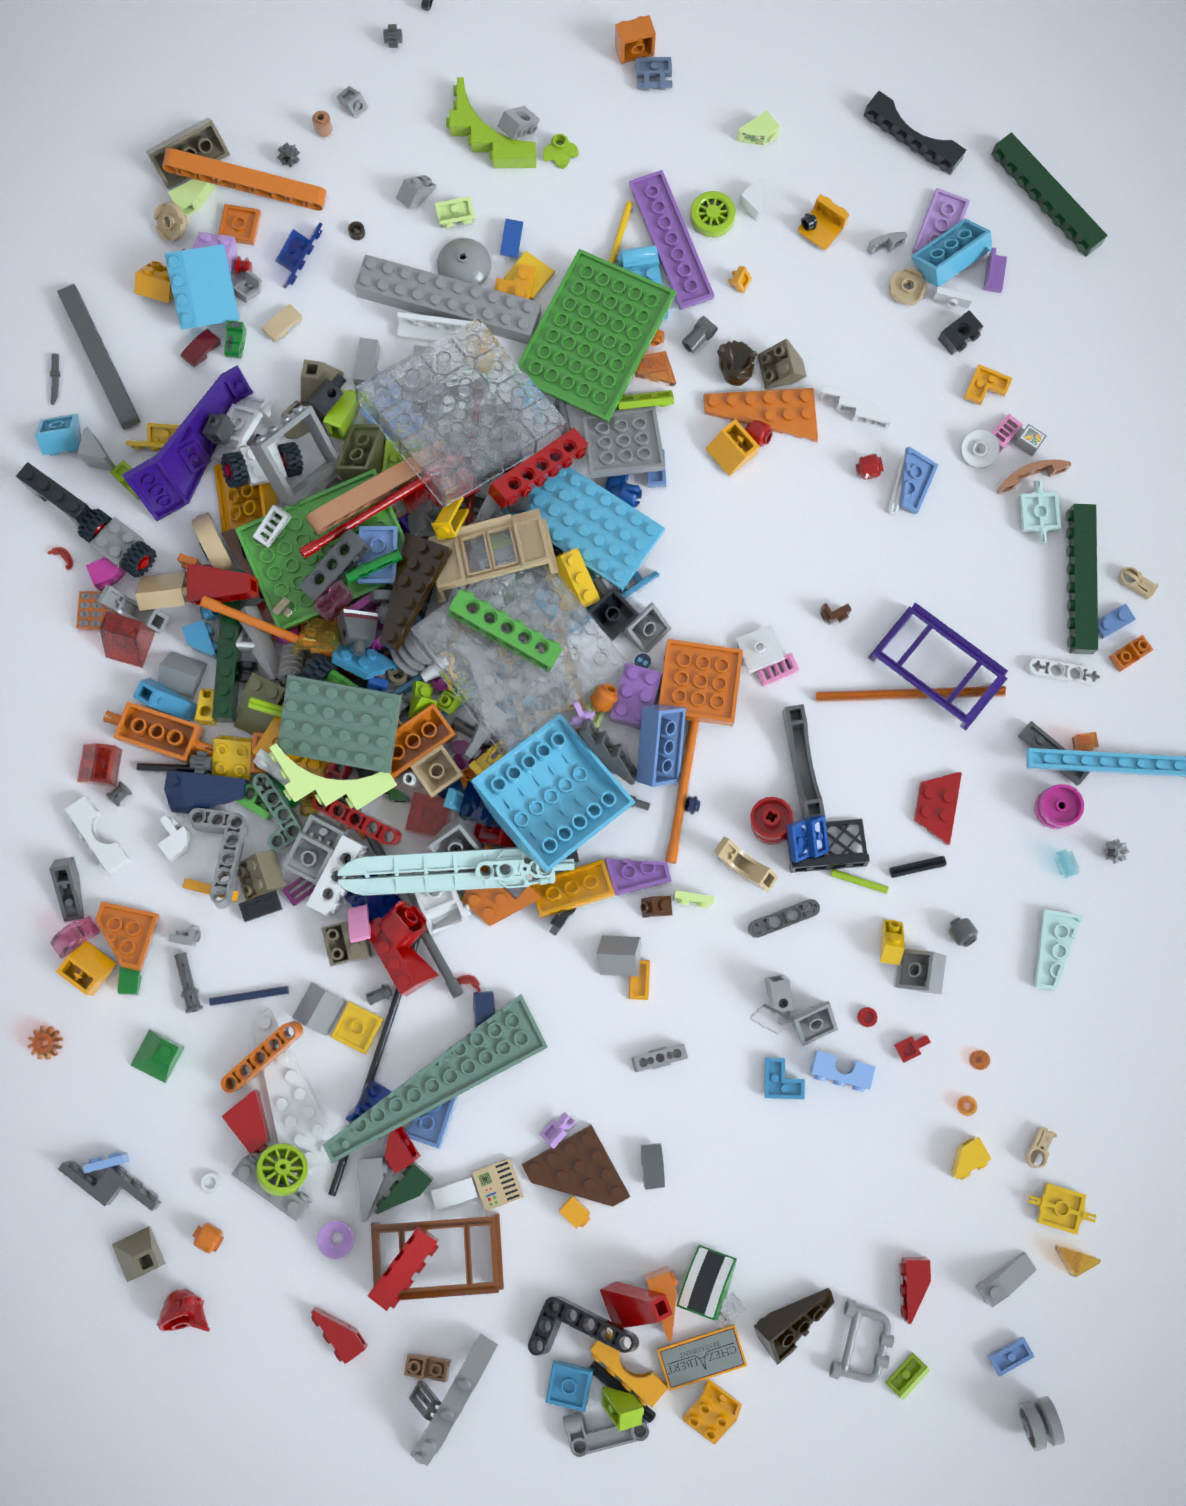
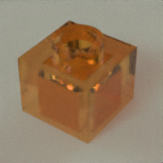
M1096 732L1077 734L1072 737L1073 748L1076 751H1093L1099 747Z

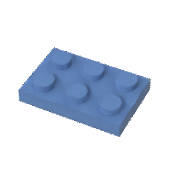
M359 526V536L372 548L358 563V566L362 562H369L398 548L397 526ZM397 562L373 572L367 578L365 576L358 579L357 583L394 584Z

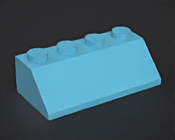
M965 218L913 254L911 259L927 282L940 287L992 250L991 231Z

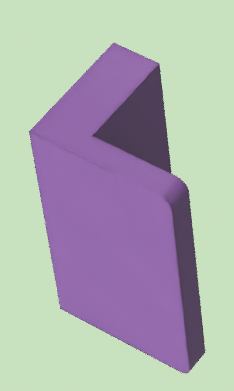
M992 248L987 258L983 290L1001 293L1007 257L996 255V248Z

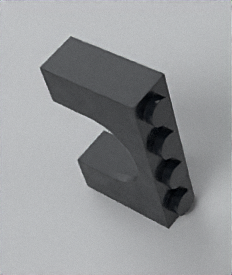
M29 462L16 475L33 494L44 502L47 500L78 526L81 525L80 521L84 520L83 517L88 516L89 511L92 512V509L86 503Z

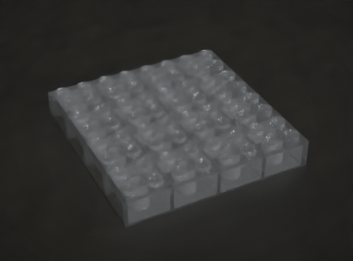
M479 318L355 386L358 403L443 507L448 506L540 451L564 435L567 429L568 422Z
M515 554L500 565L516 562ZM549 564L475 582L465 589L473 593L474 597L478 600L489 602L492 605L491 607L497 611L502 610L506 612L511 619L522 621L526 625L525 627L530 630L539 631L543 634L544 638L558 642L563 649L549 673L447 615L448 608L454 598L410 628L408 634L503 756L559 714H562L573 705L574 701L582 699L627 663L626 659L559 574H551ZM466 607L469 613H476L474 607ZM484 617L485 622L493 623L491 617ZM507 626L501 627L504 633H510V629ZM518 636L520 642L527 643L526 637ZM535 646L537 652L544 653L542 646Z

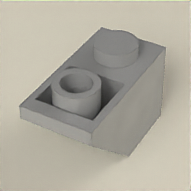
M426 175L404 179L396 199L409 209L419 207L436 189L437 185Z

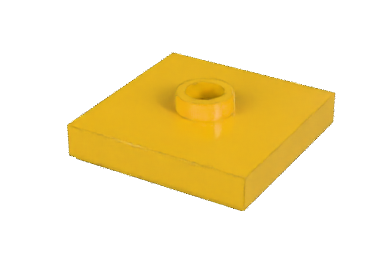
M525 251L504 276V279L514 281L518 263L535 266L537 269L530 299L534 300L553 277L555 271Z

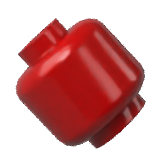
M753 420L745 427L747 433L760 447L768 445L772 439L773 432L767 423Z

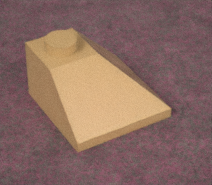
M442 744L410 766L431 798L464 776Z

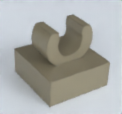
M284 596L270 610L276 616L282 612L287 618L293 613L287 607L290 601Z

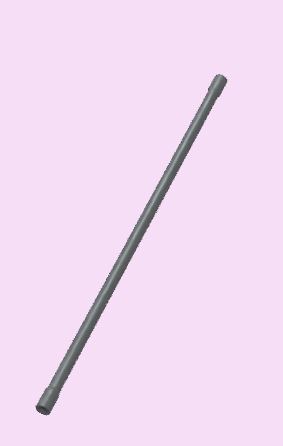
M279 680V684L286 688V684H283ZM357 814L355 816V819L357 823H359L360 816ZM365 835L376 856L386 855L379 841ZM395 873L386 874V875H387V876H393V875H395ZM408 893L397 894L401 901L407 902L406 905L410 907L414 905ZM426 929L420 937L442 974L453 998H456L464 992L456 977L453 976L428 929Z

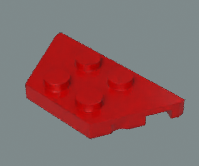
M962 772L923 781L919 785L914 821L920 826L925 827L932 835L941 839L945 845H950Z

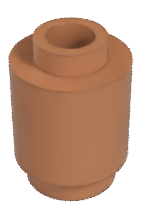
M325 111L315 112L312 116V121L316 133L321 137H328L333 130L329 114Z

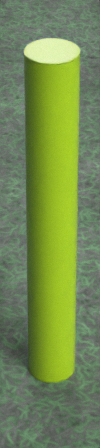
M835 869L831 871V877L885 894L888 892V886Z

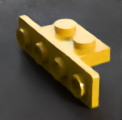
M147 422V441L130 439L126 441V445H131L132 449H143V446L150 447V450L160 451L181 424Z

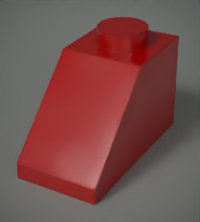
M403 1126L389 1133L384 1156L388 1167L396 1174L414 1163L421 1156Z

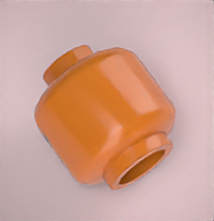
M608 683L599 684L590 696L592 707L598 712H609L618 700L616 688Z
M208 1222L202 1227L198 1225L192 1235L195 1238L193 1244L205 1253L216 1252L224 1239L222 1237L223 1232Z

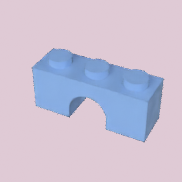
M818 1050L814 1051L809 1074L814 1075L813 1079L824 1082L826 1078L831 1079L834 1085L845 1087L846 1083L853 1085L852 1089L864 1092V1089L870 1090L876 1066L853 1061L850 1071L841 1074L835 1066L836 1055Z

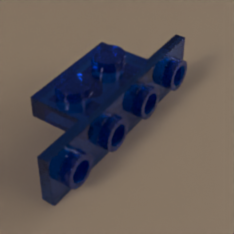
M321 222L315 226L309 239L294 229L290 232L275 259V262L290 271L282 286L283 288H286L289 284L293 285L298 276L295 274L298 269L301 270L306 262L304 260L305 255H310L314 248V245H312L314 239L318 240L323 232L320 229L323 225Z

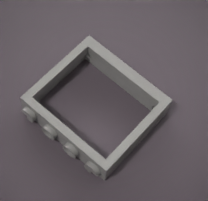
M300 405L298 408H294L290 415L282 417L280 423L269 427L266 434L258 436L256 442L249 446L283 506L295 505L336 471L334 468L339 456L312 406ZM303 420L325 462L294 488L290 489L267 447Z

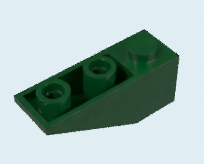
M417 1163L413 1166H407L402 1172L404 1175L400 1182L396 1180L389 1188L391 1193L387 1198L382 1196L375 1206L378 1208L375 1213L379 1214L419 1197L434 1180V1177Z

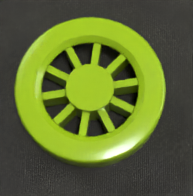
M704 192L696 197L692 203L690 211L691 224L703 236H722L734 224L736 215L735 205L722 192ZM718 201V202H720V203H722V204H720L719 206H717V205H716V202Z
M286 1143L272 1145L265 1149L258 1159L255 1169L257 1182L265 1192L271 1195H291L303 1185L308 1173V1163L305 1155L297 1147ZM265 1172L272 1173L268 1177L265 1176ZM274 1177L277 1179L275 1186L269 1183ZM287 1177L293 1181V1183H291L290 1185ZM279 1180H283L285 1187H277Z

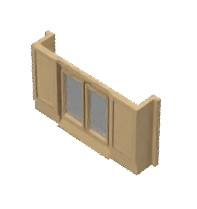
M539 508L463 526L455 538L438 540L436 535L428 537L430 541L450 547L453 550L435 583L439 603L447 601L445 590L532 567L549 564L551 574L559 572L546 518L542 519Z

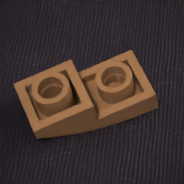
M408 1353L404 1375L445 1383L448 1380L451 1360Z

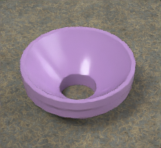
M335 1220L326 1223L320 1229L317 1236L319 1250L330 1259H340L346 1256L354 1245L353 1230L347 1223ZM335 1232H340L343 1235V1242L341 1244L333 1243L332 1235Z

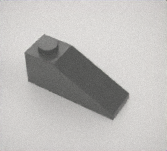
M75 858L56 859L49 870L63 920L67 922L84 919L80 879Z

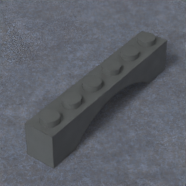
M804 704L785 707L782 714L802 819L825 815L823 800L812 763Z

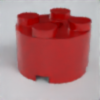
M406 901L396 903L379 924L380 930L386 934L391 940L392 945L396 948L401 946L410 947L427 929L425 927L427 921L424 914L416 906L412 905L410 907L406 905Z

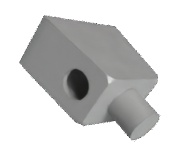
M785 975L764 978L770 1008L775 1014H778L779 1023L791 1021L789 1011L794 1010L790 980Z

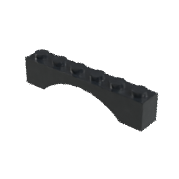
M878 91L866 106L863 116L869 122L876 124L884 132L894 136L897 141L910 147L913 152L922 155L928 162L938 166L941 171L951 175L963 160L966 153L965 148L953 140L933 139L913 130L900 117L894 101L881 91Z

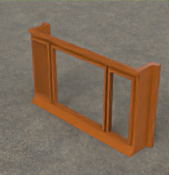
M491 1214V1216L392 1224L371 1223L374 1286L382 1276L380 1233L398 1232L400 1252L405 1244V1231H415L419 1225L426 1230L463 1227L466 1284L409 1288L407 1291L402 1290L398 1295L401 1300L499 1293V1290L504 1289L500 1214ZM490 1225L493 1282L473 1283L470 1227Z

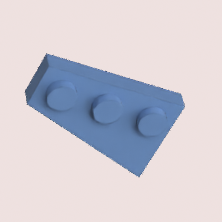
M911 447L905 448L899 506L913 514H917L939 464Z

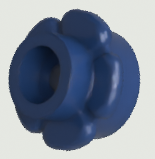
M688 796L685 803V811L693 815L695 811H699L700 801L697 796Z

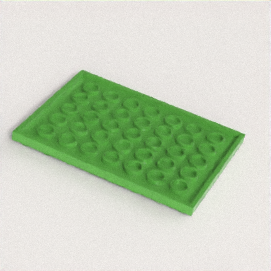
M579 249L511 375L512 379L525 385H531L542 393L562 400L568 405L609 423L676 297V291Z
M375 469L305 498L295 505L282 508L292 515V518L269 548L252 537L265 516L235 529L255 578L258 579V585L269 611L283 596L290 601L287 607L293 613L289 618L282 612L276 616L270 611L276 626L285 630L291 629L370 594L372 590H380L392 585L358 584L357 580L349 583L346 577L323 605L314 602L299 588L304 577L315 569L316 563L327 555L329 548L334 546L340 540V537L305 559L301 555L299 548L312 540L318 539L367 508L320 534H316L305 519L306 516L320 506L378 475ZM392 506L351 529L359 535V526H397L398 550L401 554L405 536ZM276 514V515H275V516L278 517L280 520L283 518V517L280 516L279 514ZM274 520L270 521L275 526L278 525ZM269 526L266 527L267 530L273 533V529ZM264 532L261 533L262 536H264L266 539H269V536L267 534H265ZM349 548L345 550L344 555L348 554ZM337 562L332 565V570L336 567ZM324 577L320 579L319 584L323 583Z

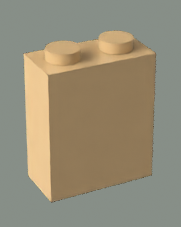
M186 571L140 577L135 591L139 611L184 606L187 601Z

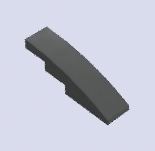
M590 718L584 719L579 733L585 742L615 774L630 785H633L636 780L637 769L622 744L614 745L606 731L598 732Z

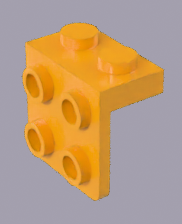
M820 194L816 199L813 210L809 213L817 218L816 229L806 231L801 224L798 227V233L822 250H827L847 225L850 214L843 207L834 204L830 198Z

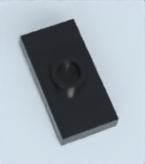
M277 891L239 903L245 923L283 910Z

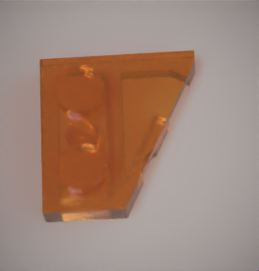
M666 351L644 355L635 372V376L642 379L647 378L657 383L663 381L669 383V386H675L676 380Z

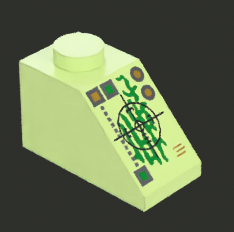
M766 110L738 129L737 140L738 142L757 145L771 143L778 137L780 125Z

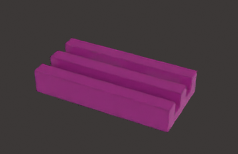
M299 877L282 891L292 905L296 906L312 894L316 885L295 900L293 898L313 883L308 881L292 894H289L290 890L305 880L303 877Z

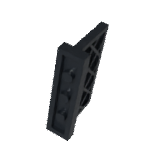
M863 820L826 822L827 831L830 827L834 826L842 831L837 838L827 832L828 837L833 840L829 846L828 854L830 855L825 853L817 858L808 857L797 863L791 862L787 838L790 873L867 867L870 858L869 854H867ZM850 825H858L859 833L856 836L846 830ZM843 833L853 839L848 846L838 840ZM855 841L861 845L862 852L855 853L849 847ZM835 843L845 849L841 854L836 855L830 850Z

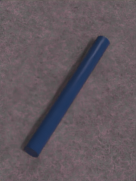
M283 986L209 998V1004L213 1006L289 994V987Z

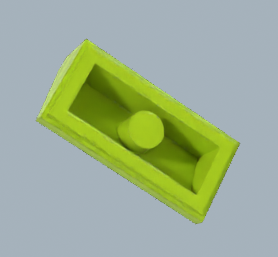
M912 1352L885 1383L904 1400L929 1373L930 1369Z

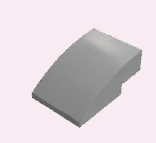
M316 813L310 814L282 867L317 885L341 836H346L348 830Z

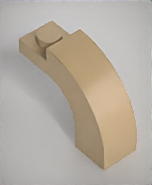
M209 512L196 516L192 520V526L213 568L234 569L235 566L232 558L225 548Z
M725 836L714 850V853L723 864L766 892L770 891L779 877L772 869L748 856Z

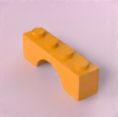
M609 1329L606 1330L607 1338L611 1339L613 1336ZM595 1340L590 1346V1351L592 1352L590 1355L598 1363L602 1361L607 1366L606 1370L613 1377L617 1375L622 1380L621 1384L629 1392L633 1390L638 1395L636 1398L644 1406L648 1404L652 1408L668 1389L667 1383L653 1370L642 1374L632 1373L627 1370L621 1363L620 1351L598 1340Z

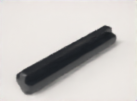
M944 856L891 867L889 873L891 878L943 867L947 863Z

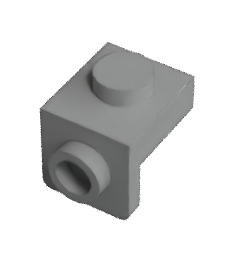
M247 270L244 280L233 287L235 296L247 303L260 293L262 280Z

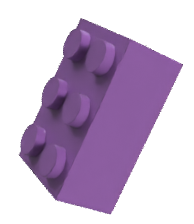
M625 663L617 690L618 700L612 707L609 721L641 730L643 706L654 705L662 673Z

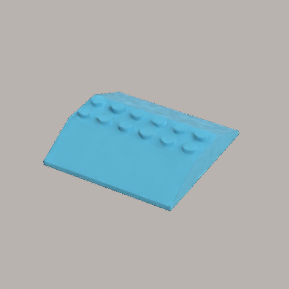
M561 714L471 780L487 809L515 845L546 873L636 803Z

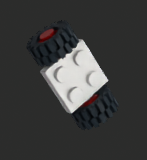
M276 442L267 447L285 480L289 477L300 476L303 473V457L300 455L301 450L298 449L299 446L295 442L279 444L278 447ZM249 447L240 448L237 452L222 455L223 477H225L228 487L245 486L248 484V481L250 486L269 483Z

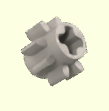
M1115 839L1113 842H1106L1107 847L1103 850L1106 860H1113V864L1127 860L1126 855L1130 852L1126 846L1127 843H1120L1119 839Z

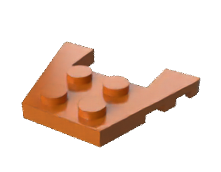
M487 844V845H485V847L483 848V850L493 849V848L490 847V846ZM483 865L480 869L482 872L488 873L490 867ZM532 885L527 887L517 898L505 887L465 890L462 901L468 904L487 925L492 926L538 901L543 895Z

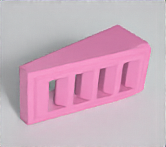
M1008 414L992 432V434H997L1004 440L1002 442L997 438L1000 447L999 452L1003 450L1023 426L1011 414ZM1009 420L1017 427L1014 428L1007 421ZM1004 425L1007 426V427H1008L1010 430H1012L1013 432H1012V433L1009 432V431H1008L1006 428H1004L1003 426H1004ZM1000 430H1002L1005 434H1007L1008 437H1006L1005 435H1003V434L1000 432Z
M792 653L785 655V660L756 671L763 687L799 671ZM786 661L789 662V665H790V667H791L790 670L788 669V667H787V665H786V663H785ZM778 664H781L784 670L783 673H781ZM771 667H774L777 676L774 677ZM764 670H767L770 679L767 680L763 672Z

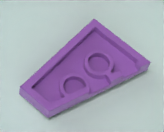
M605 858L615 896L672 882L667 862Z

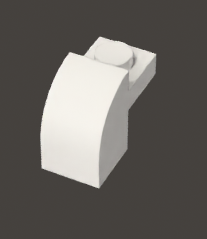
M165 815L160 821L170 836L161 841L158 846L167 859L174 862L188 851L191 845V833L185 826L179 829V822L174 817L171 818Z

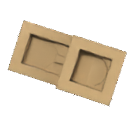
M289 304L275 314L262 327V331L276 342L288 334L289 328L302 321V315Z

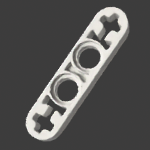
M1034 658L1027 665V671L1032 676L1085 686H1095L1103 678L1101 671L1097 668L1048 659ZM1038 663V667L1044 668L1047 664L1046 669H1039L1038 671H1035V668L1032 666ZM1051 666H1057L1060 669L1059 675L1051 673ZM1071 669L1078 671L1079 676L1077 679L1070 677L1069 671ZM1094 673V677H1097V679L1092 681L1091 677L1083 678V675L1089 676Z

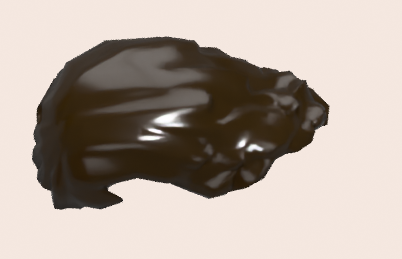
M733 340V342L727 341V343L719 346L717 351L719 368L724 380L730 385L742 386L752 377L757 352L744 342H737L736 340Z

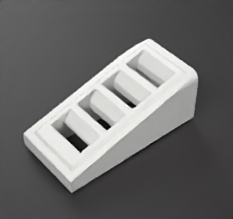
M273 505L252 537L269 548L288 524L292 515L281 507ZM276 514H279V515L282 516L283 518L280 520V519H279L278 517H276L275 515H276ZM274 520L278 525L275 526L270 521ZM269 526L273 529V533L267 530L266 527ZM264 532L265 534H267L269 536V539H266L264 536L261 535V533Z

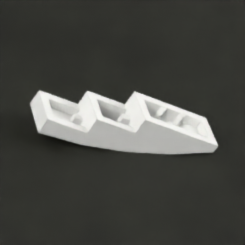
M826 385L823 386L820 399L837 403V411L853 414V422L888 430L892 419L880 410L847 392Z

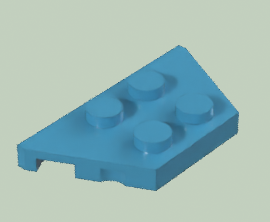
M332 632L331 663L365 680L383 675L389 669L397 670L398 666L394 660L378 653L374 649L365 648L364 655H354L353 646H344L340 633Z

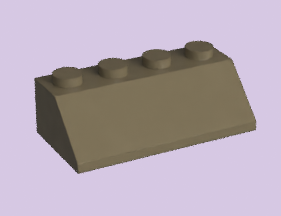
M209 117L146 151L167 188L188 178L169 173L162 168L167 148L215 160H221L230 155L215 124Z

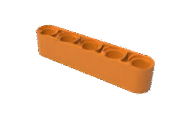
M297 1021L281 1025L222 1078V1089L227 1093L242 1089L303 1034L302 1025ZM290 1026L294 1030L293 1036L289 1034L288 1029ZM275 1039L279 1042L278 1049L274 1045ZM261 1052L264 1054V1061L260 1059ZM246 1065L250 1068L249 1074L245 1071ZM231 1078L235 1080V1087L231 1084Z

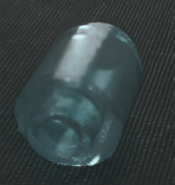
M1067 849L1056 852L1057 856L1054 857L1060 875L1063 874L1064 879L1079 873V866L1072 851L1068 852Z

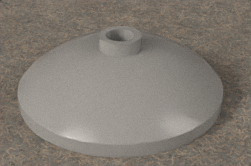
M459 238L450 241L441 249L437 258V270L439 275L481 285L490 273L491 259L487 249L480 242L470 238Z

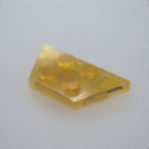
M327 613L310 619L292 646V654L296 655L298 650L310 649V653L336 651L342 641L337 619Z

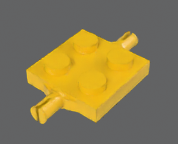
M1045 1182L1044 1191L1040 1198L1028 1195L1030 1199H1027V1203L1037 1205L1039 1209L1037 1223L1078 1235L1079 1226L1083 1219L1095 1223L1096 1220L1088 1216L1097 1218L1096 1214L1085 1212L1086 1194Z

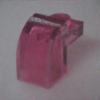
M88 916L64 927L53 937L50 944L62 959L77 949L83 942L97 936L100 930L91 917Z

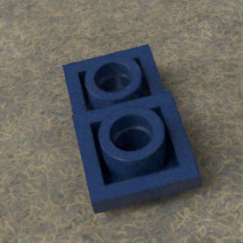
M493 991L473 992L474 1029L495 1014Z

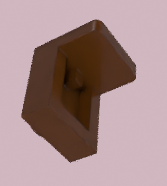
M825 603L820 608V615L824 621L831 625L836 621L841 623L848 619L852 609L849 604H846L832 612L827 603Z
M651 896L641 899L640 908L643 918L673 915L671 896Z

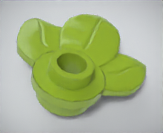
M560 133L552 138L551 144L547 145L543 151L544 161L554 160L557 167L561 169L568 166L570 157H578L577 146L569 142L568 138Z

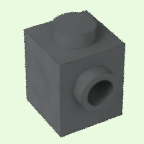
M211 414L202 433L213 444L227 445L236 426L225 414Z

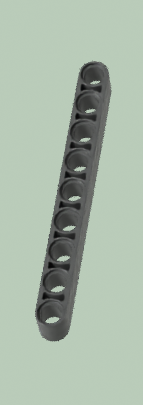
M73 283L57 290L121 427L125 430L140 423V418L76 285Z

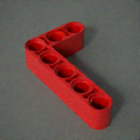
M330 763L324 777L348 780L352 772V766L344 765L343 771L339 772V764ZM313 797L312 803L316 810L385 845L394 846L400 843L402 839L401 832L385 822L359 809L356 810L355 807L351 809L349 804L339 799L322 807L316 797ZM342 806L343 814L339 816L338 808ZM358 814L360 822L355 824L354 818ZM373 823L377 825V830L374 833L371 831ZM392 831L394 838L392 841H388L387 835Z

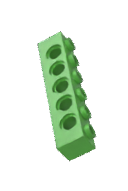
M461 589L458 591L448 608L447 615L548 673L550 672L563 649L558 642L544 638L543 634L537 630H530L525 627L526 625L522 621L511 619L506 612L502 610L497 611L491 607L492 605L489 602L478 600L470 591H463ZM466 607H474L476 613H469ZM484 617H491L493 623L485 622ZM507 626L510 629V633H504L501 627ZM518 636L526 637L527 643L520 642ZM535 646H542L544 653L537 652Z

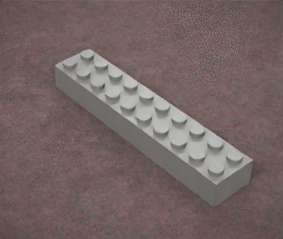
M366 254L354 286L356 295L359 298L420 315L471 321L472 329L525 344L529 343L534 334L541 314V302Z

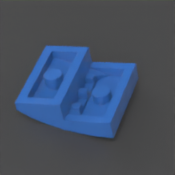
M825 815L805 818L786 825L791 862L797 863L808 857L817 858L829 852Z

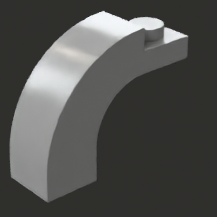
M110 585L105 586L97 600L114 613L158 634L162 633L169 620L168 616L156 609L139 611L137 601Z

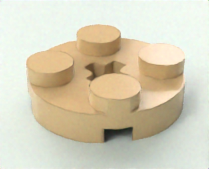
M168 202L158 205L155 210L154 220L157 219L158 225L155 228L160 237L164 240H180L188 225V218L184 215L181 208L174 202Z
M904 268V270L897 271L893 275L889 285V294L891 298L900 304L914 306L923 298L927 284L921 272L913 268ZM909 283L912 289L907 290L903 285Z

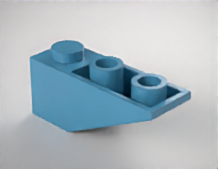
M152 678L140 680L133 695L135 699L149 707L189 722L192 721L197 710L196 703Z

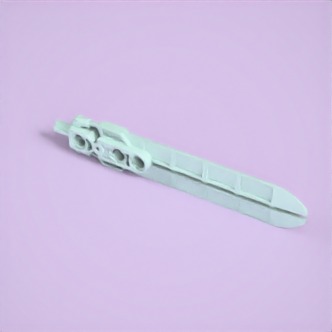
M506 847L503 849L359 857L342 866L338 871V876L365 875V877L338 879V882L344 889L359 895L503 887L520 888L538 883L540 885L554 883L555 871L575 870L574 858H567L546 873L532 859H525L526 854L518 847ZM507 864L511 869L504 872L500 869V866ZM483 865H487L491 868V871L484 873L480 868ZM460 869H476L475 871L458 872ZM454 870V872L429 873V871ZM424 872V874L399 875V873ZM395 873L393 876L370 877V875ZM530 873L533 877L539 879L529 881L526 874Z

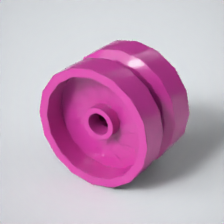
M1058 784L1039 794L1035 801L1034 811L1042 825L1049 829L1058 830L1076 823L1084 812L1085 803L1082 795L1076 788L1066 784Z

